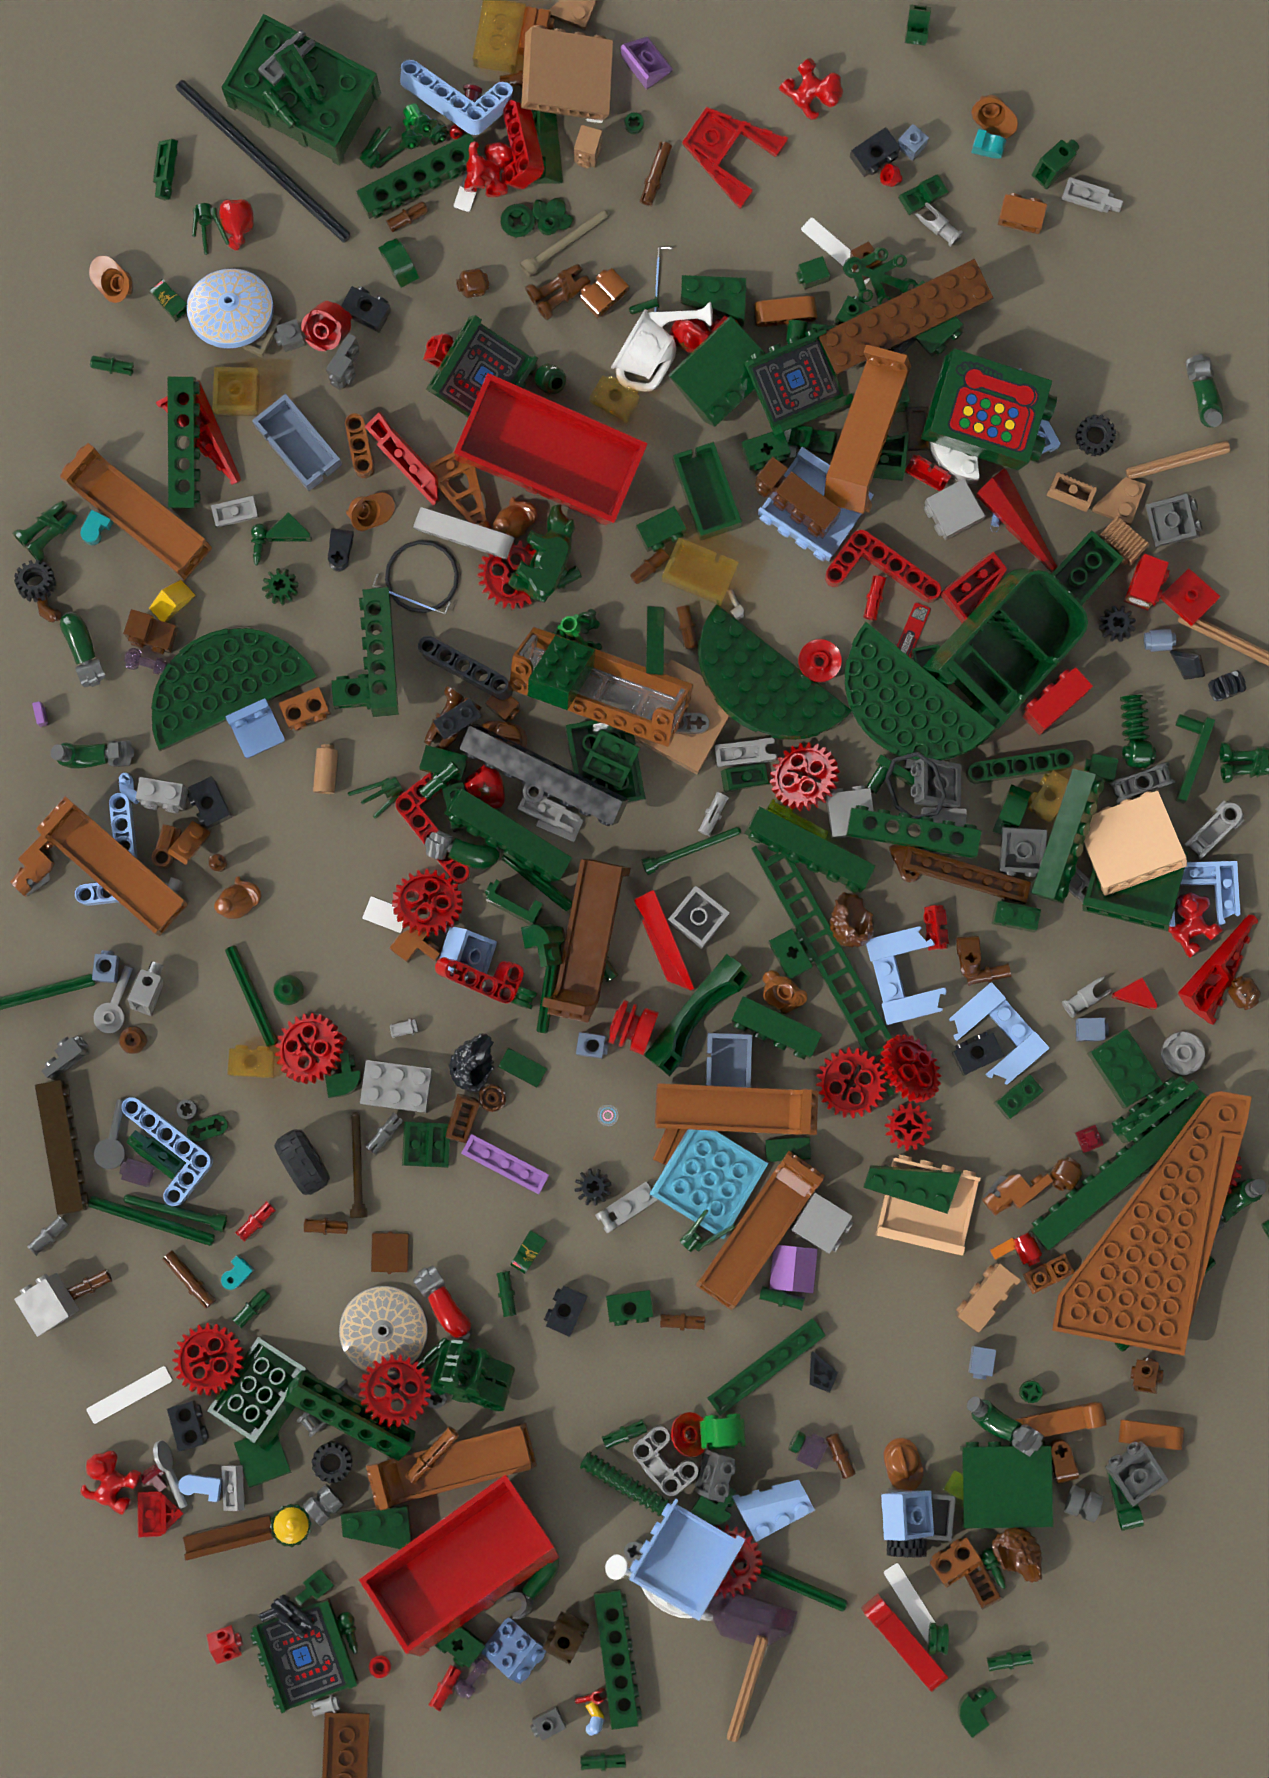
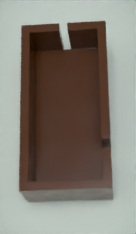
M772 457L756 477V491L762 497L766 498L768 496L772 499L774 506L779 510L784 511L785 509L790 513V518L797 524L803 523L807 526V531L816 538L819 536L823 539L839 519L841 509L792 471L785 477L784 474L788 468Z

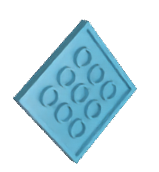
M688 1129L651 1190L650 1195L696 1222L705 1209H708V1213L700 1223V1226L713 1234H717L733 1225L768 1163L717 1131Z

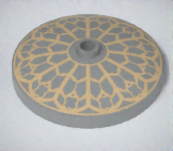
M390 1286L373 1287L356 1295L346 1306L339 1325L340 1342L345 1354L354 1365L366 1371L368 1366L374 1369V1360L381 1364L382 1356L388 1361L390 1354H393L395 1360L398 1359L400 1354H402V1361H406L408 1357H411L410 1364L412 1365L421 1355L428 1336L427 1319L420 1304L407 1292ZM380 1327L386 1328L387 1332L385 1335L379 1334ZM394 1370L388 1371V1375L397 1373Z

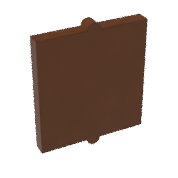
M391 1231L388 1233H372L371 1272H387V1274L392 1272L408 1273L409 1234H393Z

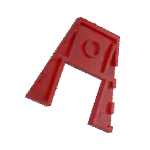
M706 107L682 141V144L735 205L741 209L753 189L718 165L740 133L774 157L781 151L788 137H782L772 133L773 131L751 125V123L742 122L732 118L730 115Z

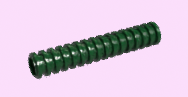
M591 1451L586 1453L580 1463V1469L585 1468L587 1473L591 1472L593 1477L595 1475L598 1476V1480L602 1479L604 1480L603 1483H609L611 1488L614 1486L616 1491L620 1490L622 1491L621 1494H627L628 1498L632 1497L634 1502H639V1505H645V1509L650 1508L651 1512H656L658 1517L662 1514L668 1503L673 1504V1502H669V1499H663L662 1495L658 1496L656 1491L652 1492L651 1488H645V1484L640 1485L638 1480L635 1482L632 1476L630 1478L627 1477V1473L622 1474V1470H616L614 1465L612 1467L609 1466L610 1463L603 1462L604 1459H598L597 1455H591Z

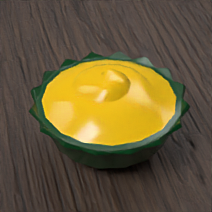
M298 1504L282 1506L279 1510L275 1511L271 1519L270 1529L272 1537L284 1547L290 1546L293 1548L295 1545H301L302 1541L307 1540L308 1534L311 1533L310 1527L312 1522L310 1521V1515Z

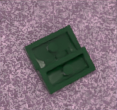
M600 729L582 771L622 788L641 747Z
M404 1122L402 1166L449 1168L450 1139L445 1137L449 1124Z
M278 1433L266 1451L247 1438L234 1442L249 1488L291 1473Z

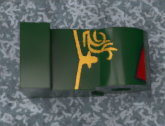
M163 279L149 290L175 322L187 313V303Z
M530 1230L510 1265L526 1274L548 1240Z

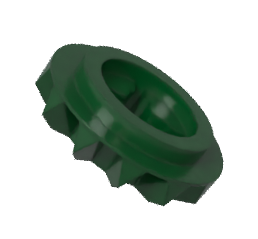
M522 204L508 206L502 212L500 218L502 229L507 235L514 238L525 237L532 231L535 224L532 211ZM522 216L521 222L523 225L517 224L513 227L514 221L512 218L518 219Z

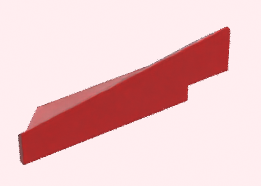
M379 412L364 427L378 441L377 446L434 506L440 501L438 497V476L405 440L391 428L383 414Z
M652 890L634 899V903L644 917L642 923L667 982L693 991L694 986L655 891Z

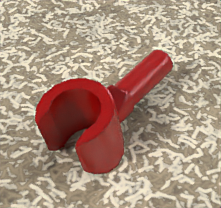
M601 1687L591 1695L575 1698V1703L593 1701L595 1704H600L607 1699V1697L601 1698L599 1696V1693L603 1692L605 1688Z

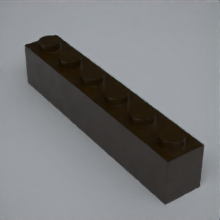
M63 1080L36 1084L35 1090L57 1215L87 1210L86 1205H89V1198L87 1192L83 1191L82 1186L85 1183V1175L83 1170L80 1171L78 1163L81 1162L80 1149H76L75 1145L78 1135L76 1127H72L71 1119L74 1118L72 1105H68L67 1097H70L69 1085L65 1084Z

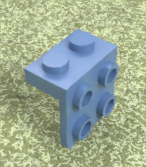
M506 1618L486 1643L482 1654L505 1676L521 1684L529 1677L535 1665L542 1661L546 1650L543 1649L544 1645L533 1639L513 1619Z

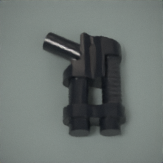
M286 1594L276 1598L271 1604V1609L259 1614L262 1622L276 1616L279 1619V1625H285L293 1632L292 1635L295 1638L298 1636L300 1639L307 1633L303 1629L305 1627L310 1629L315 1624L312 1620L313 1617L302 1611ZM292 1613L301 1619L302 1623L300 1625L289 1618Z

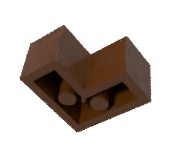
M131 609L123 634L128 639V642H131L132 646L141 649L147 646L152 648V652L164 655V652L171 654L178 628L176 625L156 620L150 614Z

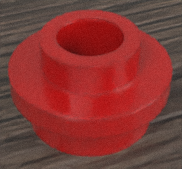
M382 1655L372 1658L369 1663L371 1675L376 1678L386 1677L391 1671L390 1660ZM383 1663L384 1669L379 1671L376 1668V1664Z

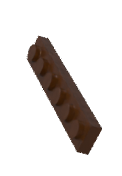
M911 846L906 849L902 869L1020 904H1026L1031 885L1029 881Z

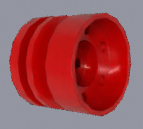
M624 1000L614 1015L610 1026L608 1043L614 1044L618 1035L621 1037L619 1047H623L628 1039L631 1040L630 1051L644 1055L659 1012L645 1008L641 1016L636 1015L637 1004L634 1003L631 1012H628L626 1010L629 1001Z

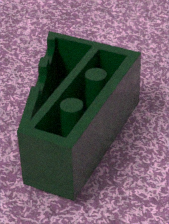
M682 275V304L699 310L711 302L714 315H717L719 318L724 316L727 318L732 317L740 326L744 327L746 278Z
M909 431L890 437L887 435L873 478L903 481Z
M409 1505L394 1506L383 1510L368 1509L343 1512L341 1514L342 1534L345 1538L396 1549H402L413 1541Z

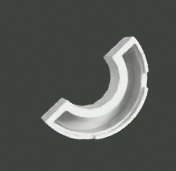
M930 442L934 461L938 467L949 471L948 474L951 475V478L957 481L965 479L966 483L971 484L978 482L977 457L968 456L963 452Z

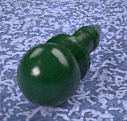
M255 524L251 528V536L253 537L251 543H255L253 561L256 566L261 560L262 544H266L264 539L268 529L263 524Z
M986 1548L981 1553V1560L983 1564L987 1565V1571L992 1570V1574L999 1586L1005 1589V1578L1002 1576L999 1568L1001 1562L997 1560L998 1557L994 1555L992 1548Z
M343 1612L338 1616L337 1624L342 1629L341 1633L346 1634L349 1648L354 1654H357L358 1643L353 1632L357 1630L354 1626L355 1618L351 1613Z

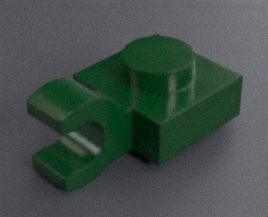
M319 1568L303 1582L306 1589L298 1594L295 1599L300 1605L312 1595L317 1600L331 1589L334 1584L323 1570Z

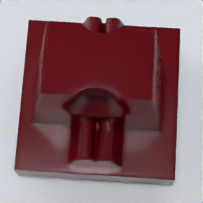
M1096 1125L1075 1132L1083 1153L1104 1145Z
M153 1464L141 1475L143 1484L150 1485L152 1483L159 1492L167 1487L166 1482L161 1477L164 1472L159 1469L157 1464Z

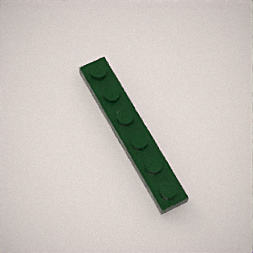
M811 1318L709 1395L707 1399L721 1416L826 1336L816 1321Z

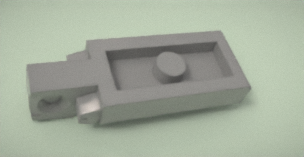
M1071 177L1068 179L1062 200L1106 213L1109 210L1120 212L1123 204L1122 200L1113 198L1114 194L1109 192L1110 190Z

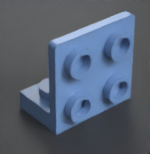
M265 698L225 716L247 759L285 741Z

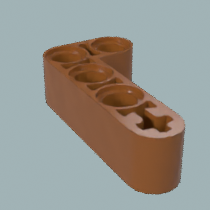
M1092 1402L1015 1419L1022 1423V1425H1029L1043 1434L1044 1437L1107 1425L1101 1402Z

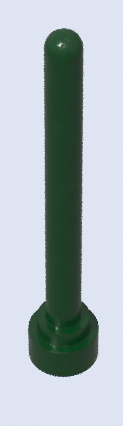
M734 827L658 858H650V856L641 859L642 865L648 876L655 873V870L659 869L661 865L740 835L741 829Z
M128 1194L123 1198L124 1202L210 1224V1227H213L215 1231L223 1232L226 1227L228 1216L218 1213L217 1215L213 1214V1216Z

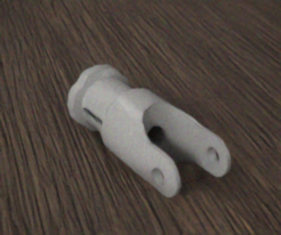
M925 203V206L935 215L936 220L928 221L918 213H916V217L934 234L944 238L948 242V246L952 247L962 236L963 232L955 229L944 215L930 204Z
M1100 977L1077 991V995L1068 1001H1062V1005L1070 1017H1075L1077 1012L1085 1007L1089 1008L1112 991L1109 989L1099 996H1094L1093 988L1104 980V977Z

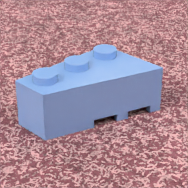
M799 1480L774 1485L772 1489L762 1492L759 1489L754 1490L752 1494L740 1497L739 1494L732 1496L756 1542L815 1511Z

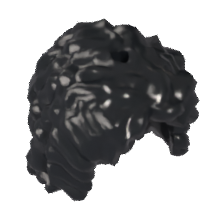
M479 1033L473 1039L465 1041L451 1056L449 1063L450 1075L457 1087L476 1092L487 1083V1078L490 1077V1073L494 1070L492 1065L494 1061L490 1054V1048L494 1042L487 1034Z

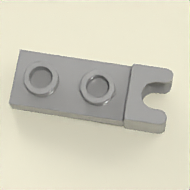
M774 738L715 745L717 768L776 761V754H768L765 751L766 747L774 744Z

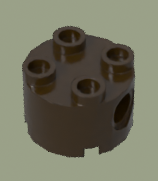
M561 1611L553 1627L555 1632L550 1631L543 1649L546 1650V1653L570 1665L590 1624L568 1612L564 1613Z

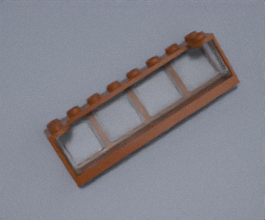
M536 627L532 628L512 658L510 684L513 691L524 695L528 694V678L555 634ZM595 649L594 668L568 711L669 747L691 701L693 684L666 674H647L646 667Z

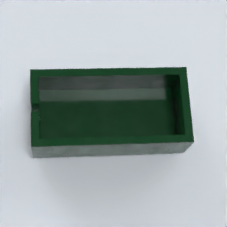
M714 442L696 447V457L693 458L692 449L673 455V464L700 541L741 528L742 525Z

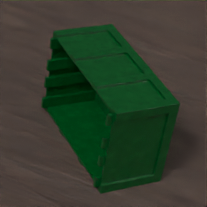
M263 14L221 87L228 107L235 111L238 109L260 121L263 126L267 128L272 127L298 141L299 145L305 148L309 147L332 159L333 163L340 166L344 160L346 150L373 102L378 100L381 94L377 73L315 41V46L305 54L303 61L316 80L315 83L323 99L320 101L316 99L310 86H308L304 91L310 98L312 106L306 107L286 75L273 86L258 70L288 39H291L298 32ZM305 36L296 46L300 49L311 38ZM270 87L274 88L283 101H287L291 111L300 119V123L296 127L292 125L293 129L290 130L284 121L273 113L274 109L262 97L266 90L270 92L268 90Z

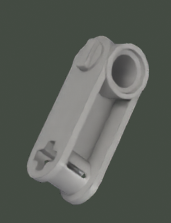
M1224 800L1215 809L1217 812L1185 843L1186 846H1190L1198 854L1199 859L1203 858L1232 828L1236 829L1244 821L1242 809L1237 804ZM1226 809H1230L1235 813L1234 820H1228L1225 817Z

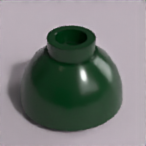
M293 975L280 977L273 987L276 1000L283 1005L296 1004L302 998L304 992L302 982Z

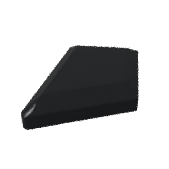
M1170 650V654L1184 680L1205 676L1201 655Z
M812 1351L809 1385L830 1393L838 1372Z

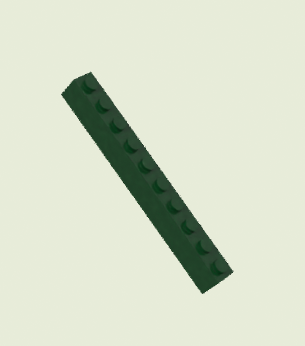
M1201 1090L1193 1092L1184 1099L1182 1104L1170 1110L1165 1118L1159 1119L1150 1126L1151 1129L1144 1134L1142 1132L1134 1138V1143L1129 1148L1125 1145L1115 1153L1118 1157L1112 1162L1108 1159L1100 1165L1099 1169L1101 1171L1095 1176L1092 1173L1082 1181L1084 1185L1078 1190L1076 1188L1070 1190L1065 1195L1067 1198L1061 1204L1058 1201L1048 1209L1050 1213L1043 1218L1041 1215L1031 1223L1033 1227L1030 1231L1046 1250H1050L1160 1159L1206 1098Z

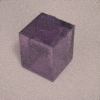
M127 1158L126 1162L123 1161L119 1174H122V1180L149 1187L155 1166Z
M814 1433L812 1437L806 1435L805 1442L798 1452L796 1460L817 1470L828 1446L826 1443H823L825 1438Z

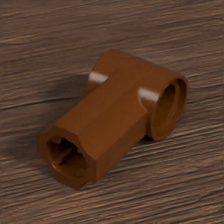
M163 824L156 849L152 853V861L159 868L167 869L172 866L174 857L168 854L170 847L180 837L181 829ZM161 853H167L168 860L160 864L158 856Z

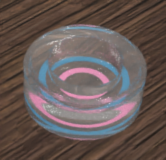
M606 1104L599 1108L597 1119L600 1124L612 1126L618 1121L619 1113L616 1107Z

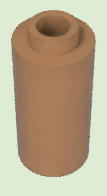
M322 744L321 748L316 750L314 793L335 794L338 750L334 749V745Z

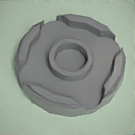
M1174 1033L1162 1045V1062L1174 1074H1192L1200 1069L1205 1060L1204 1044L1199 1037L1192 1033Z

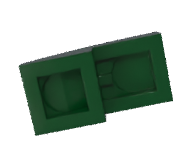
M936 174L920 182L918 186L902 193L898 198L908 215H911L926 207L925 203L931 204L946 195L948 190L939 175Z
M799 425L791 429L788 445L798 449L803 447L811 452L833 455L837 434Z

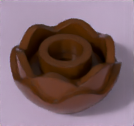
M138 1027L124 1029L119 1037L121 1048L129 1054L140 1053L147 1043V1037L143 1030Z
M495 1084L487 1085L479 1092L480 1106L489 1112L498 1111L505 1105V1091Z

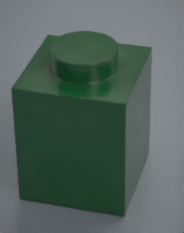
M823 256L798 265L796 278L799 285L803 284L805 290L829 282L830 274Z
M1092 754L1090 759L1086 758L1084 771L1098 775L1105 782H1112L1115 780L1119 759Z

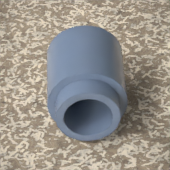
M1171 629L1149 630V632L1144 633L1145 650H1150L1151 652L1172 650V646H1176V634L1172 633Z

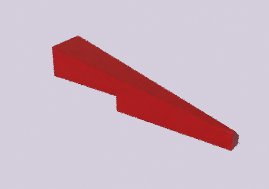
M200 383V394L196 395V403L200 404V416H196V425H200V438H197V447H200V452L205 457H209L216 464L215 468L218 471H222L231 480L230 484L233 485L241 481V478ZM182 393L179 396V402L182 405H186L189 402V395ZM168 396L157 401L156 404L168 413ZM186 414L179 418V424L182 427H186L190 422Z
M1003 468L977 492L976 497L1006 525V529L1047 569L1053 572L1057 565L1007 470Z
M1248 914L1178 992L1185 1006L1209 1024L1214 1025L1217 1020L1214 1018L1218 1006H1223L1224 1000H1222L1225 989L1231 987V982L1243 958L1240 955L1244 944H1249L1251 939L1248 936L1253 924L1258 923L1256 916Z

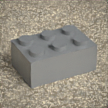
M366 1060L360 1104L427 1113L433 1070L430 1068Z

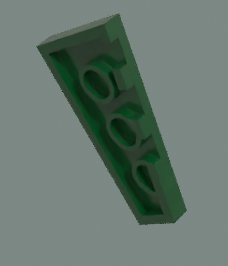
M870 1165L863 1188L948 1214L961 1172L926 1171L919 1168L899 1169V1167Z

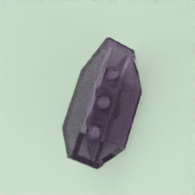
M736 1591L734 1598L730 1592H727L726 1598L723 1597L722 1592H719L717 1597L713 1596L707 1607L714 1615L713 1621L721 1636L754 1646L758 1635L768 1638L767 1647L789 1635L797 1615L795 1610Z

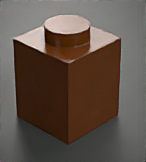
M500 686L497 688V691L503 690ZM491 696L486 701V706L505 722L509 719L513 720L520 712L518 709L520 704L512 696L506 700H500Z

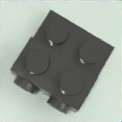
M349 333L326 368L328 378L331 381L330 384L339 390L353 382L356 376L353 363L360 354L356 337Z
M1183 494L1146 505L1155 547L1175 542L1180 543L1200 537L1199 532L1203 531L1201 520L1196 519L1195 511L1198 510L1196 499L1191 498V495Z
M928 758L937 765L946 792L943 806L951 808L960 807L961 764ZM919 759L911 767V775L914 776L911 796L914 797L915 804L934 807L939 804L942 794L933 767Z
M1003 827L999 870L1004 871L1003 874L1010 876L1017 875V872H1024L1025 876L1037 877L1046 850L1047 830Z
M81 1036L65 1037L57 1043L58 1048L54 1051L59 1058H51L44 1064L45 1068L41 1070L46 1078H57L89 1054L86 1050L89 1046Z
M1141 1441L1129 1444L1125 1453L1121 1456H1112L1108 1461L1109 1464L1105 1466L1115 1484L1119 1486L1132 1506H1135L1169 1481L1149 1448Z
M706 1449L693 1492L708 1499L724 1502L730 1492L729 1482L736 1470V1459Z

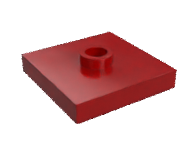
M1188 568L1161 595L1160 599L1192 627L1221 596Z

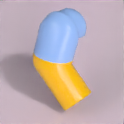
M591 1701L585 1705L591 1715L590 1723L586 1726V1732L589 1735H597L602 1730L604 1715L598 1705Z

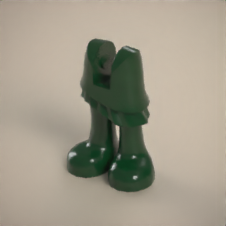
M63 500L53 505L47 511L42 512V516L35 517L37 522L25 530L18 529L12 533L19 543L26 547L29 553L36 560H40V562L44 560V547L57 535H63L64 532H67L68 528L77 518L74 511L69 512L61 520L57 518L68 506ZM45 527H48V528H49V529H48L44 534H42L38 539H36L35 541H33L32 543H30L31 540H32L41 530H43Z
M1221 743L1220 763L1253 761L1252 764L1247 765L1222 764L1220 773L1223 783H1230L1233 777L1237 775L1249 774L1250 778L1269 775V748L1257 747L1256 750L1235 751L1232 750L1229 743Z

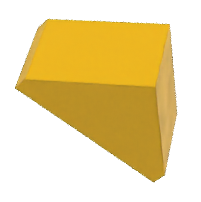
M179 580L162 589L149 609L160 621L167 622L196 595L182 580Z

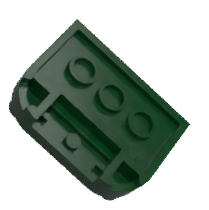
M1182 1076L1178 1078L1170 1077L1163 1083L1165 1086L1159 1092L1155 1089L1146 1096L1148 1100L1141 1105L1138 1102L1129 1109L1130 1114L1127 1117L1123 1118L1120 1116L1111 1123L1113 1125V1132L1122 1143L1132 1141L1199 1089L1194 1081L1187 1083Z

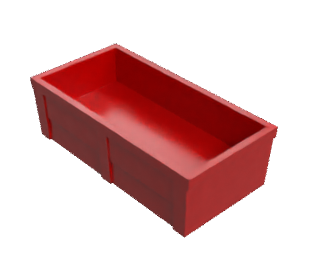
M487 373L453 454H455L456 461L470 464L526 489L527 492L534 495L538 494L595 519L596 522L606 526L615 522L648 443Z
M505 1474L365 1574L359 1581L405 1654L422 1657L435 1644L484 1609L490 1608L499 1598L548 1563L554 1562L560 1556Z

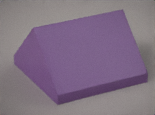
M648 37L624 43L621 46V58L646 90L673 70Z
M777 1245L772 1255L769 1288L813 1293L817 1249Z

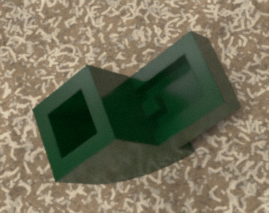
M910 4L905 43L926 46L931 7Z
M397 238L387 241L384 245L378 247L394 279L401 288L420 278L407 251Z
M1012 784L1010 785L993 827V832L1002 835L1003 827L1018 828L1030 799V791Z
M535 924L521 927L524 948H538L541 967L562 965L558 943L564 942V937L555 925Z
M348 1050L339 1054L342 1073L325 1076L328 1098L330 1099L353 1093L361 1082L362 1073L360 1070L352 1071V1068L356 1067L354 1054L350 1055Z
M730 1486V1492L725 1501H718L717 1503L700 1495L690 1513L711 1525L722 1524L732 1516L726 1510V1507H732L735 1502L732 1496L737 1491Z
M991 1687L979 1689L974 1694V1699H971L966 1692L959 1701L958 1717L971 1738L990 1725L980 1712V1709L997 1697Z

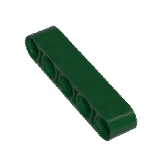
M1058 749L973 763L968 768L967 778L973 784L1064 771L1073 764L1074 756L1068 749ZM1058 755H1065L1068 758V764H1060L1058 762ZM1038 758L1045 759L1047 762L1046 768L1038 767L1036 760ZM1015 762H1023L1025 764V771H1017L1015 769ZM996 764L1001 765L1004 768V774H996L993 766ZM972 769H981L983 776L975 778L972 775Z

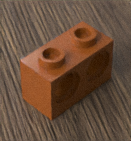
M319 687L279 703L290 730L298 731L307 727V723L315 721V723L327 719L326 715L330 714ZM315 701L321 703V708L318 711L310 710L311 703ZM295 709L300 710L301 716L298 719L293 720L290 718L291 711Z
M967 1537L963 1540L961 1538L955 1540L950 1545V1549L945 1552L941 1550L932 1556L933 1560L930 1561V1564L945 1588L983 1565L982 1560ZM963 1550L970 1552V1556L966 1560H961L958 1557L959 1553ZM945 1562L952 1565L948 1572L940 1571V1566Z

